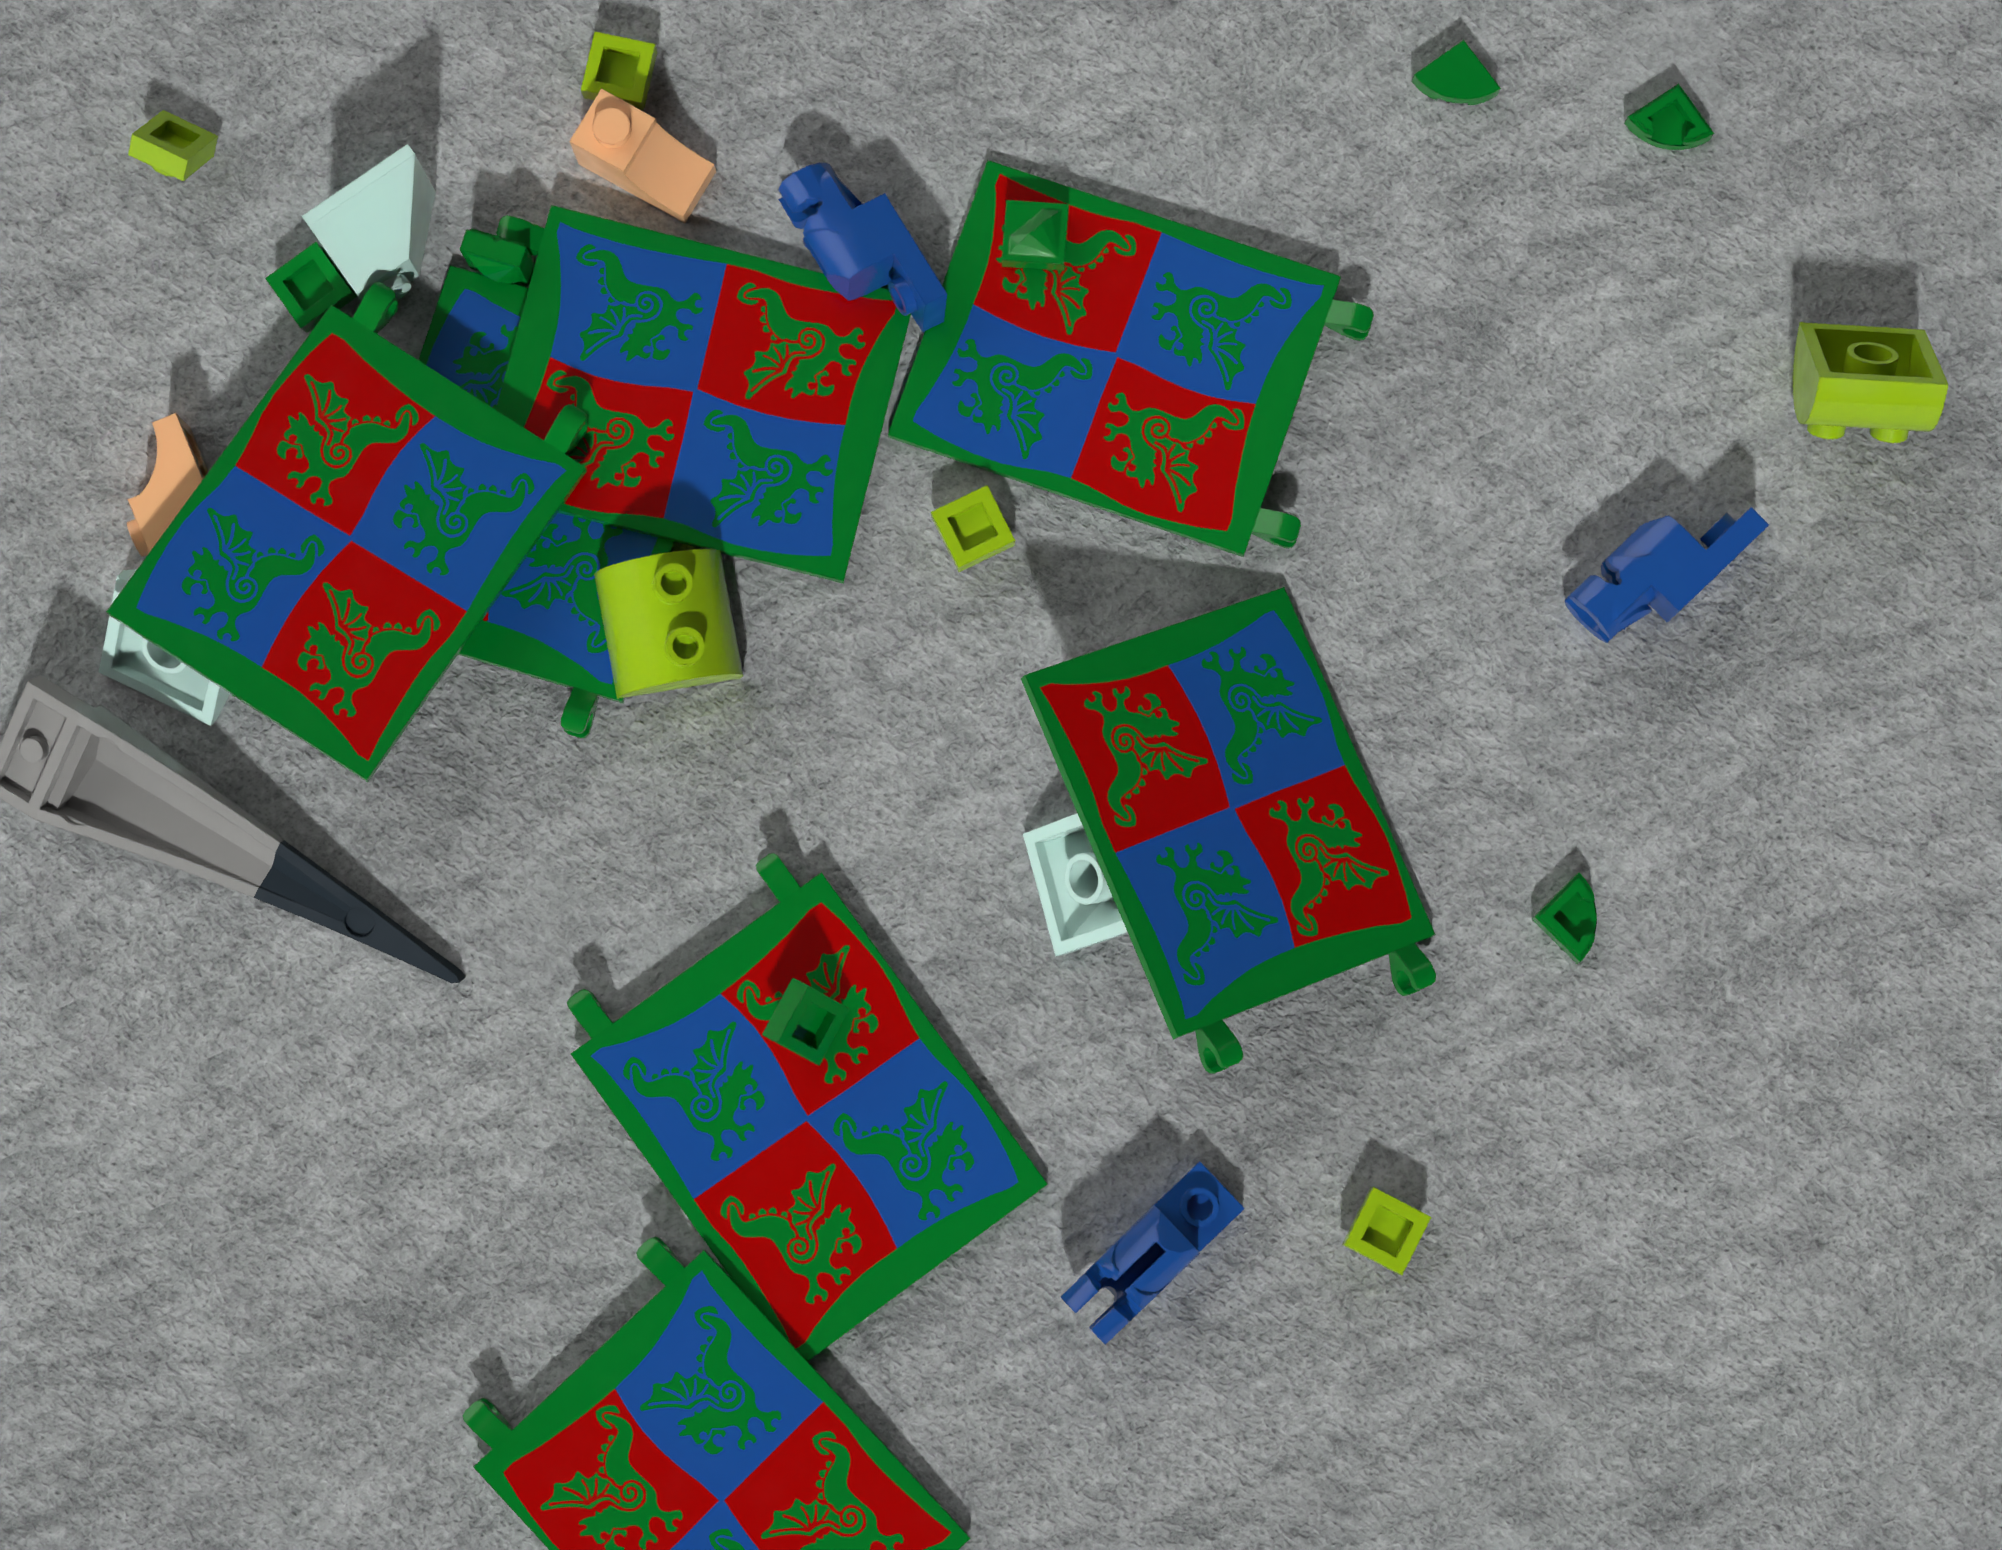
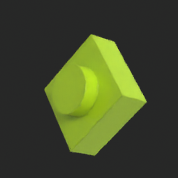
M594 32L581 86L583 98L595 100L602 88L644 111L658 53L656 45Z
M162 110L132 133L128 155L150 165L156 172L162 175L185 181L214 157L218 135Z
M988 485L931 512V518L958 572L1015 546V539Z
M1371 1187L1342 1245L1398 1275H1403L1431 1217L1383 1191Z

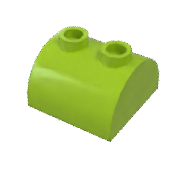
M1799 322L1793 364V403L1798 422L1800 424H1807V431L1810 434L1823 439H1839L1844 436L1846 427L1870 428V435L1879 441L1901 443L1907 440L1909 431L1930 432L1935 428L1944 407L1949 384L1925 330Z
M693 549L656 554L613 564L598 570L594 574L617 699L740 679L744 676L720 550Z

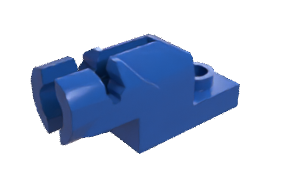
M820 162L808 165L792 173L782 181L778 190L783 197L778 200L794 227L803 229V235L805 236L803 244L810 250L828 282L837 292L851 301L888 284L890 295L897 309L903 316L911 314L922 332L944 322L947 293L885 193L861 204L858 198L838 178L831 165Z
M1752 507L1737 521L1726 513L1700 538L1708 547L1706 550L1671 516L1668 515L1640 525L1633 534L1604 560L1601 565V574L1608 582H1605L1596 575L1589 576L1565 599V605L1590 633L1606 643L1617 633L1651 613L1652 609L1649 605L1668 623L1760 535L1769 524Z
M1199 1161L1118 1238L1060 1297L1077 1313L1102 1288H1107L1114 1295V1302L1089 1326L1092 1332L1106 1345L1245 1208Z

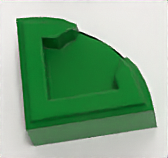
M1464 40L1415 73L1411 81L1416 88L1429 98L1441 99L1452 103H1468V105H1477L1491 100L1498 95L1501 89Z
M1679 83L1629 115L1624 122L1626 127L1642 141L1668 150L1694 148L1708 142L1714 135L1712 129Z
M1580 872L1575 874L1531 918L1576 964L1585 958L1595 939L1597 913L1594 902L1595 898L1590 885Z

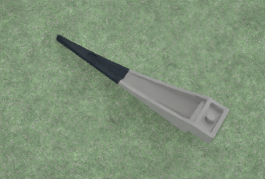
M41 675L27 681L0 743V799L34 820L147 857L256 898L350 937L450 983H460L466 978L462 970L103 706L99 705L94 708Z

